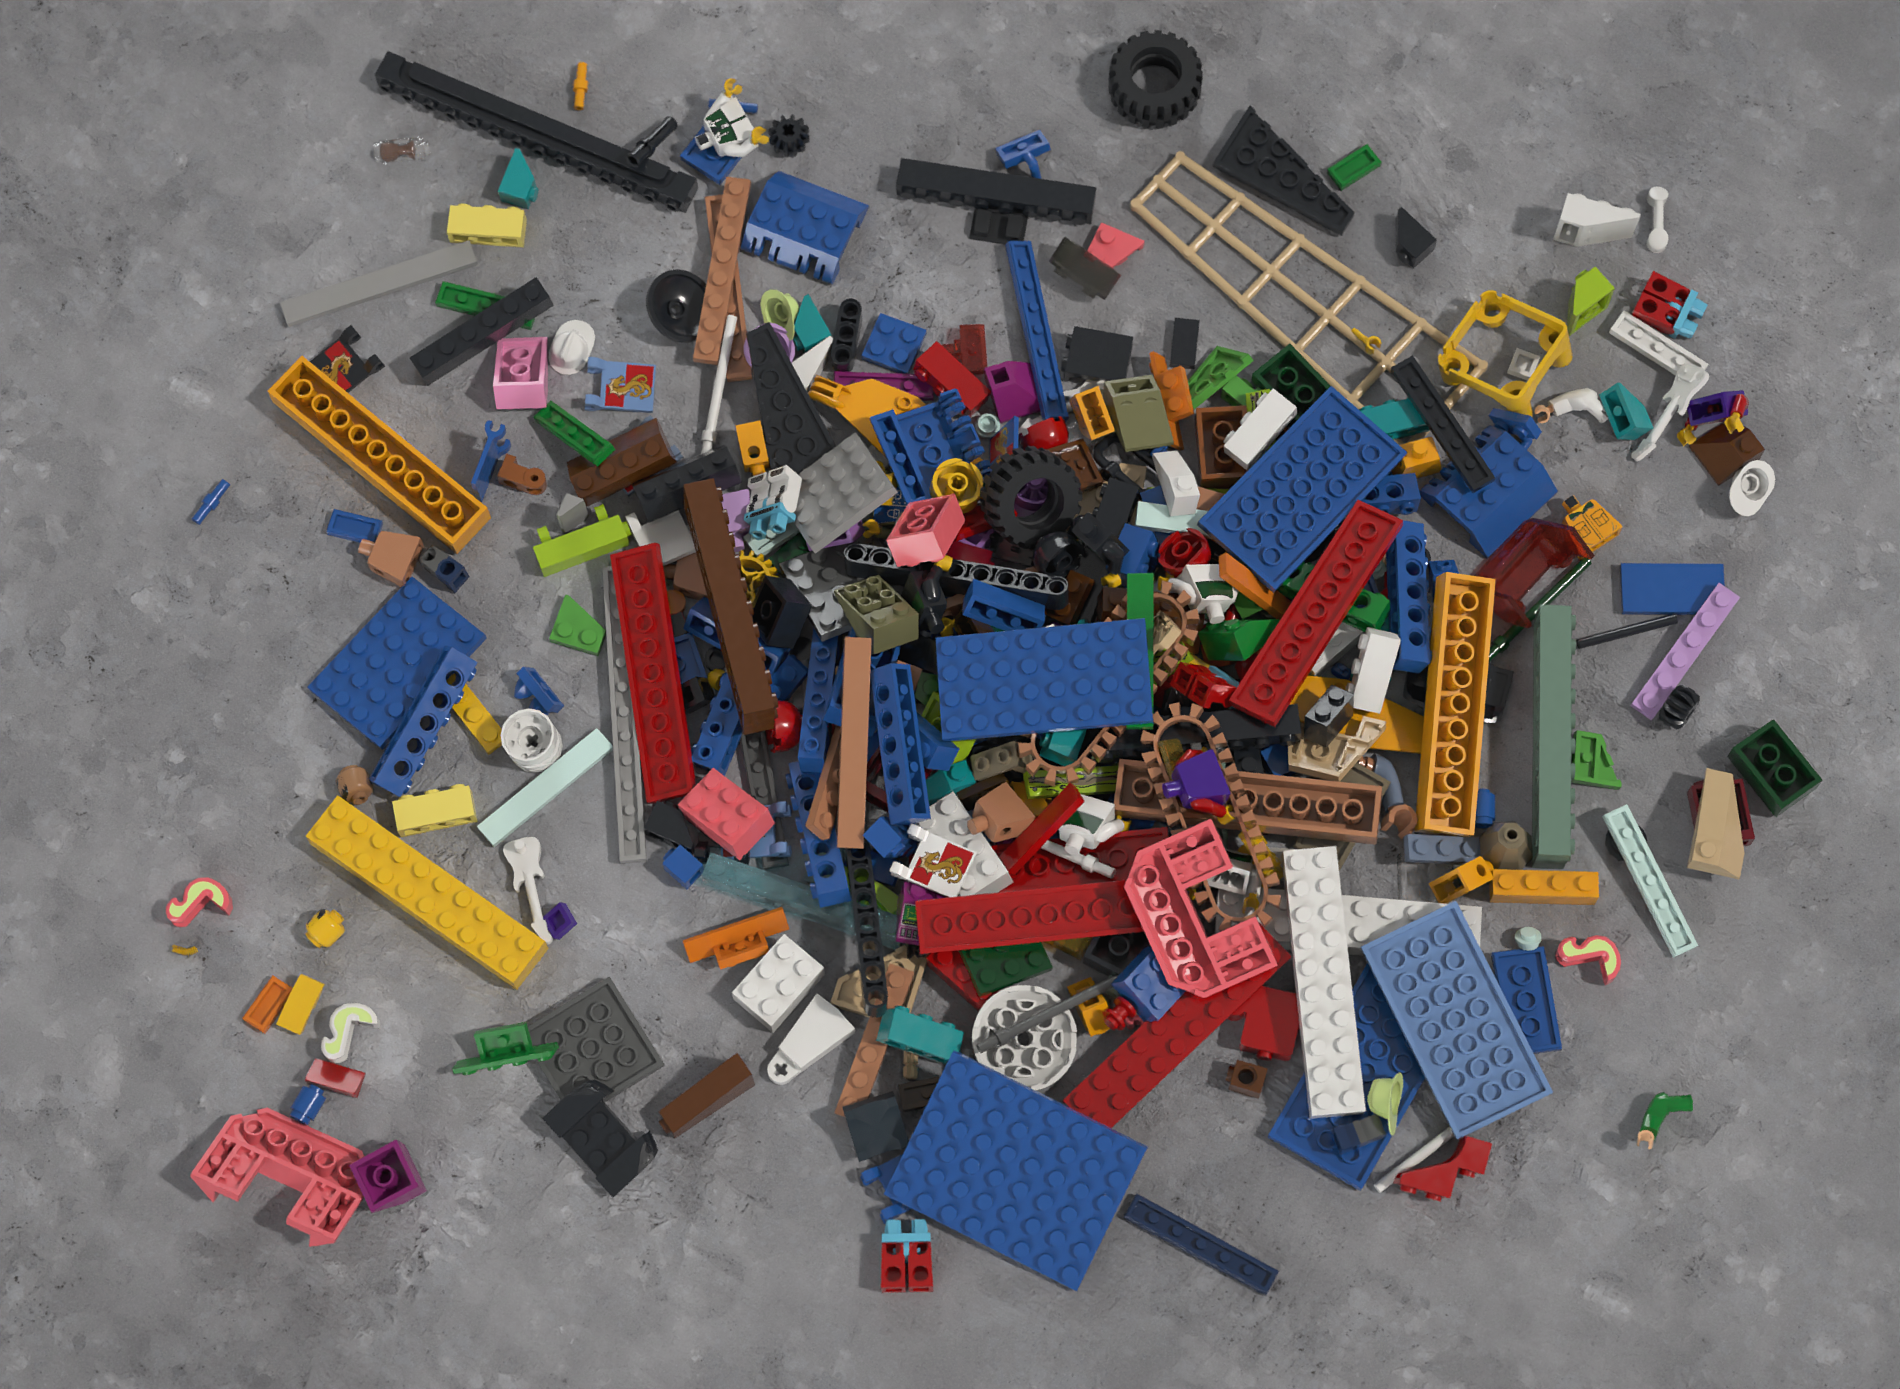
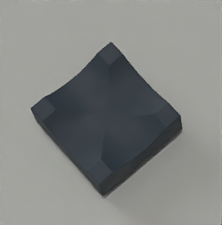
M893 1091L842 1107L859 1162L887 1151L907 1147L909 1140Z

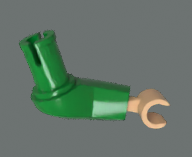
M1665 1092L1656 1094L1648 1105L1637 1138V1146H1639L1641 1141H1647L1649 1143L1648 1149H1652L1653 1141L1656 1139L1666 1116L1669 1115V1112L1693 1111L1691 1094L1681 1096H1668Z

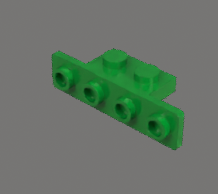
M527 1022L479 1030L474 1033L479 1057L459 1060L452 1070L453 1074L471 1075L479 1069L487 1068L488 1071H493L506 1064L512 1063L513 1066L523 1065L532 1059L546 1061L553 1057L559 1045L558 1042L533 1046Z

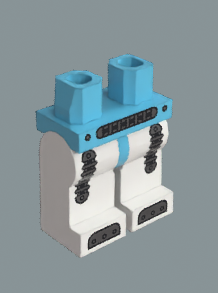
M787 465L771 470L768 473L765 472L748 478L747 486L752 491L750 504L747 505L746 513L744 514V521L750 525L749 534L756 540L765 539L767 530L777 534L786 532V525L794 522L796 519V514L793 512L797 507L802 478Z

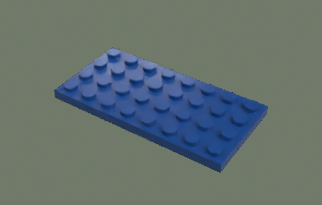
M1330 386L1198 521L1197 526L1234 559L1252 571L1256 578L1274 593L1342 523L1356 501H1363L1408 452L1335 388Z
M1145 618L936 637L943 742L1154 723Z
M1368 963L1352 989L1366 1111L1363 1114L1310 1119L1304 1072L1268 1134V1138L1360 1191L1392 1137L1389 1131L1388 1119L1379 1116L1386 1133L1385 1137L1342 1155L1339 1154L1331 1133L1333 1128L1376 1115L1370 1110L1367 1102L1372 1082L1375 1079L1394 1078L1400 1072L1403 1076V1090L1398 1107L1397 1128L1425 1079Z

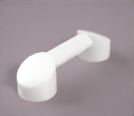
M1662 187L1651 188L1647 195L1648 204L1654 207V230L1651 231L1647 240V247L1653 253L1663 252L1668 243V234L1664 230V205L1668 198V191Z

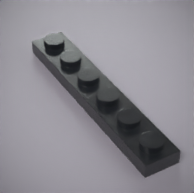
M1412 355L1391 367V373L1471 492L1475 493L1494 482L1495 476L1414 356Z

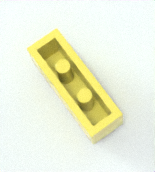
M468 204L450 205L447 235L450 243H462L470 240L471 244L524 247L527 219L524 210L517 207L501 209L491 205H484L482 207H472Z
M456 784L449 787V790L444 791L432 789L425 791L424 795L415 797L413 795H403L398 800L392 801L397 831L401 838L478 822L473 794L469 785Z

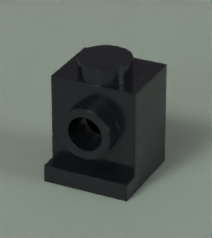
M695 676L681 684L685 714H691L710 704L715 696L707 678Z

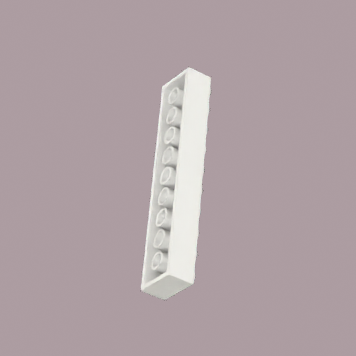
M1336 846L1283 851L1281 859L1310 1119L1363 1114L1366 1109Z
M1218 888L1216 905L1226 915L1245 917L1255 911L1252 907H1246L1245 914L1242 913L1244 899L1248 897L1247 893L1242 895ZM1261 888L1260 896L1256 897L1259 900V906L1263 901L1264 888ZM1268 889L1269 895H1281L1280 907L1277 908L1270 904L1266 905L1263 912L1273 918L1266 927H1264L1258 917L1257 920L1284 949L1291 950L1285 890ZM1342 895L1348 955L1364 956L1360 948L1361 946L1448 904ZM1459 905L1480 947L1482 907ZM1220 915L1215 917L1214 934L1220 932L1218 929L1224 920Z

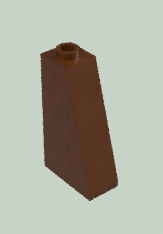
M734 1054L661 1109L659 1113L662 1119L658 1121L666 1134L671 1132L677 1138L754 1087L755 1083L752 1073L739 1054Z

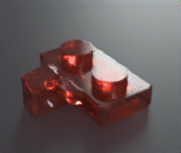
M983 324L959 325L960 339L954 340V344H942V346L973 375L984 374V368L987 367L985 326Z

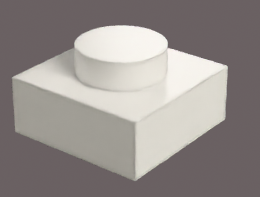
M1516 348L1507 373L1528 381L1537 367L1540 356Z

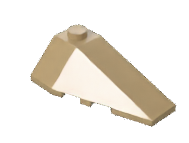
M1706 768L1687 868L1739 880L1745 853L1733 774Z

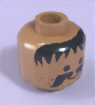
M356 765L346 766L339 772L336 778V786L341 798L350 804L360 805L365 803L373 792V785L369 781L368 772L362 767Z

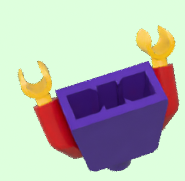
M1726 391L1690 400L1687 408L1689 417L1685 423L1686 428L1677 433V438L1681 444L1685 446L1687 443L1690 445L1695 442L1696 437L1692 431H1695L1698 425L1724 421L1730 434L1735 429L1738 432L1743 431L1744 426L1740 419L1748 415L1749 401L1744 391Z
M1203 747L1201 750L1188 749L1176 762V767L1171 775L1173 781L1162 784L1164 796L1167 799L1179 796L1184 808H1193L1196 811L1216 816L1223 825L1235 820V817L1229 814L1233 810L1232 805L1224 806L1231 793L1213 749L1207 750L1206 747Z

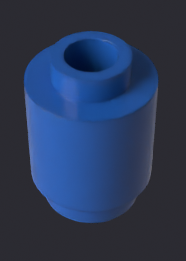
M1478 789L1475 828L1485 829L1492 826L1493 821H1495V794L1490 793L1489 789Z
M310 1084L309 1087L303 1086L290 1107L292 1111L289 1116L308 1126L310 1121H314L326 1100L322 1096L324 1091L313 1084Z

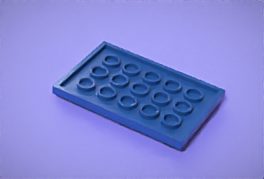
M412 576L405 583V586L403 585L307 688L383 750L394 736L444 647H453L470 657L487 637ZM454 671L447 673L446 680L454 674Z

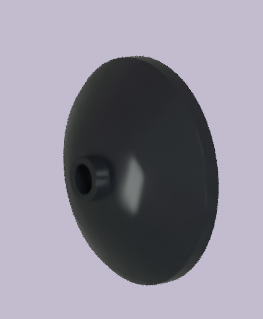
M680 269L666 271L653 280L647 291L646 308L652 324L662 335L680 343L696 341L706 283L697 275ZM671 308L676 310V314L673 313Z

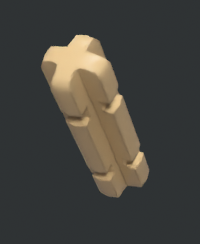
M904 1051L903 1063L905 1066L903 1067L904 1079H917L918 1067L916 1065H918V1055Z

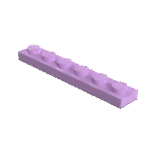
M1721 583L1717 584L1632 702L1631 707L1652 721L1667 700V697H1669L1737 603L1740 598L1738 595Z

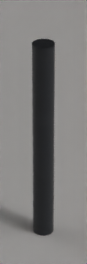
M1676 614L1580 638L1576 642L1578 648L1582 649L1678 623Z

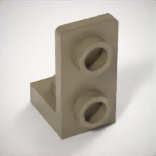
M1012 741L972 755L971 764L974 779L980 781L1009 770L1025 773L1026 765L1033 761L1032 754L1020 758L1018 752L1019 742Z

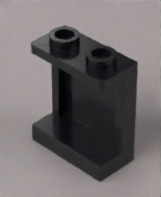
M1074 326L1073 334H1068L1065 349H1069L1068 357H1063L1061 372H1065L1064 380L1070 381V377L1092 381L1125 379L1133 347V336Z

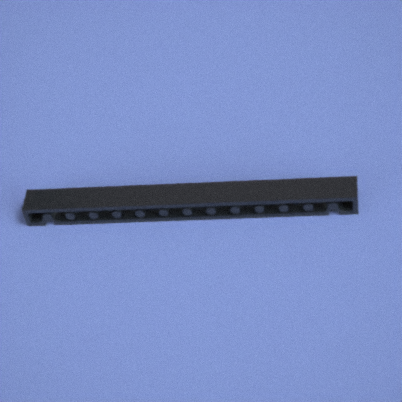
M387 51L375 73L377 84L384 92H394L408 102L416 101L430 111L437 110L452 120H462L473 129L481 128L488 131L495 138L500 139L503 137L510 140L517 147L522 148L524 146L532 149L535 154L545 157V155L551 157L560 165L567 166L568 164L575 167L582 174L597 176L606 184L614 183L619 185L624 191L638 193L653 203L656 201L660 202L671 211L678 212L679 210L686 213L698 190L697 178L681 171H678V173L672 171L669 166L647 157L638 167L634 168L626 161V156L631 152L630 150L419 63L408 62L404 57Z

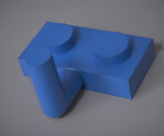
M1041 130L995 148L998 158L1006 169L1025 161L1029 166L1031 177L1042 179L1035 157L1051 149L1048 140Z
M1493 408L1488 415L1495 427L1503 429L1509 434L1517 435L1521 440L1520 444L1526 450L1531 446L1532 439L1537 440L1542 433L1529 415Z

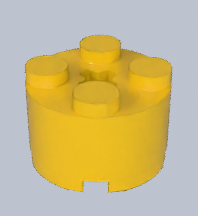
M949 459L942 462L934 472L929 493L931 498L955 494L962 513H967L978 504L980 489L983 488V477L980 470L971 462L969 464L962 461V459Z

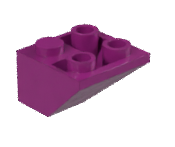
M1006 361L984 368V380L987 388L991 391L990 397L1000 424L1008 422L1014 416L1021 418L1041 412L1030 363Z

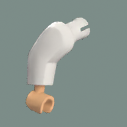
M1589 388L1565 392L1549 400L1548 407L1538 405L1534 410L1535 414L1542 411L1546 412L1544 416L1537 419L1539 423H1546L1550 419V413L1559 416L1572 410H1587L1600 423H1604L1609 419L1606 417L1607 414L1603 404L1597 399V392Z

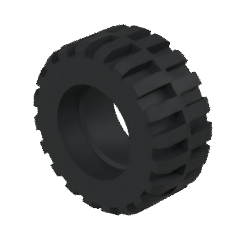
M1147 30L1140 32L1139 37L1132 35L1127 39V44L1123 42L1119 45L1117 52L1113 54L1111 59L1108 89L1113 106L1118 107V113L1122 117L1129 116L1128 121L1133 124L1140 122L1142 127L1149 128V125H1156V129L1163 128V125L1167 123L1169 126L1177 124L1178 118L1184 120L1188 117L1189 111H1193L1197 105L1202 87V63L1200 58L1197 57V51L1194 47L1190 46L1188 48V41L1183 37L1177 39L1176 34L1168 32L1167 35L1162 34V30H1155V33L1149 34ZM1162 66L1175 74L1178 83L1169 91L1150 93L1138 87L1132 77L1138 70L1144 67Z
M1027 446L1025 450L1021 447L1013 449V454L1011 455L1005 453L1000 457L1001 461L998 464L995 462L990 467L992 469L989 475L986 474L983 479L985 488L980 489V497L984 499L980 502L981 511L985 513L984 518L986 522L1006 541L1024 549H1029L1033 545L1035 549L1037 541L1042 536L1056 531L1066 532V529L1071 526L1075 515L1080 514L1082 506L1078 502L1082 501L1083 495L1082 491L1078 489L1081 487L1079 478L1075 476V471L1066 462L1047 449ZM1046 478L1048 494L1043 505L1031 515L1016 517L1014 502L1019 490L1031 480Z

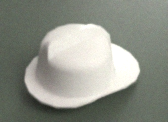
M581 320L567 321L560 326L555 334L548 356L550 365L555 371L564 375H572L584 368L595 342V334L592 327Z
M1760 460L1751 461L1735 473L1732 479L1729 499L1731 506L1738 514L1742 516L1754 515L1772 492L1775 484V475L1768 463Z

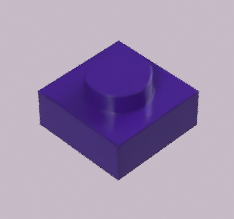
M559 902L543 916L553 939L560 940L578 924L566 903Z

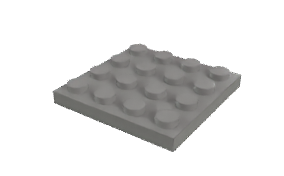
M856 432L798 474L802 478L797 507L793 512L796 514L794 523L816 554L898 493Z

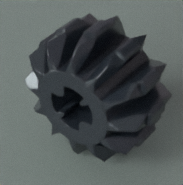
M793 114L789 119L782 115L781 122L777 120L772 122L773 127L768 130L770 136L769 144L774 146L776 153L783 150V155L786 157L789 152L796 156L798 154L797 149L805 151V144L809 143L810 136L808 135L809 127L804 125L802 117L795 120Z
M1684 685L1677 686L1667 697V700L1660 709L1659 719L1665 725L1676 730L1682 728L1698 706L1700 696L1689 687L1687 688Z

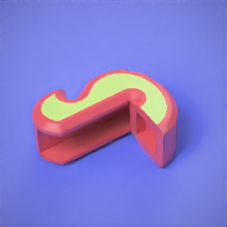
M209 877L197 878L191 881L185 888L182 902H179L175 897L169 901L166 906V915L174 926L187 927L211 900L230 916L233 909L232 898L219 882Z
M1599 935L1588 937L1581 945L1576 944L1577 939L1575 937L1565 938L1560 942L1555 952V958L1560 965L1567 967L1599 961L1604 985L1613 982L1621 967L1620 954L1614 942L1605 936Z

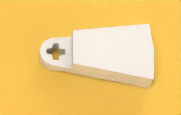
M816 994L779 1046L776 1055L768 1065L770 1080L778 1085L789 1083L798 1074L855 1034V1028L836 1007L819 994ZM777 1065L779 1067L787 1066L785 1069L787 1075L783 1076L780 1074L776 1076L775 1067Z

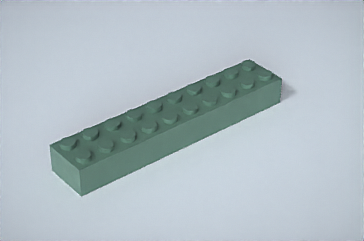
M1540 604L1533 621L1532 868L1564 869L1567 861H1571V855L1575 853V839H1571V829L1575 828V814L1571 813V804L1575 803V788H1571V781L1575 778V763H1571L1572 754L1575 753V738H1571L1572 729L1575 728L1576 716L1575 713H1571L1572 704H1575L1576 690L1571 688L1572 679H1575L1576 665L1571 664L1572 655H1575L1576 640L1571 639L1572 630H1575L1576 615H1571L1572 606Z

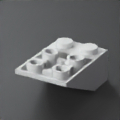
M1568 193L1553 240L1579 247L1629 239L1634 234L1641 214L1636 213L1630 208L1611 206L1606 201H1594L1587 199L1581 194Z

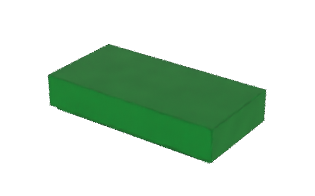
M1366 144L1328 168L1327 174L1342 191L1380 167L1382 162L1370 146Z

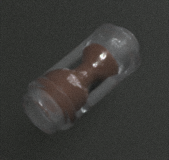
M423 136L392 140L380 139L379 142H374L373 144L375 162H381L382 164L415 160L425 161L426 156L430 155L429 141H424Z

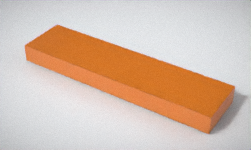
M1228 553L1219 556L1220 578L1274 618L1281 619L1291 604L1287 597L1277 590L1274 593L1256 578L1252 571Z

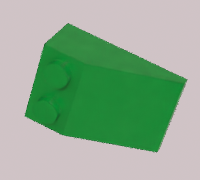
M1281 619L1224 620L1218 624H1211L1209 621L1206 623V627L1198 632L1208 660L1245 661L1265 645Z

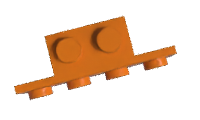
M1153 351L1149 353L1151 360L1149 367L1161 391L1174 445L1169 446L1181 451L1184 450L1178 420L1194 415L1186 371L1182 366L1168 370L1165 357Z
M779 907L682 941L690 963L715 955L721 970L767 954L769 947L765 938L789 930L783 907Z

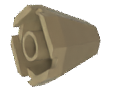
M1493 822V825L1488 827L1479 837L1480 856L1484 860L1490 861L1494 869L1522 870L1533 858L1532 836L1516 822Z

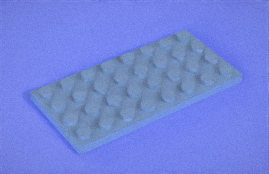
M1457 901L1360 947L1456 1140L1553 1093Z

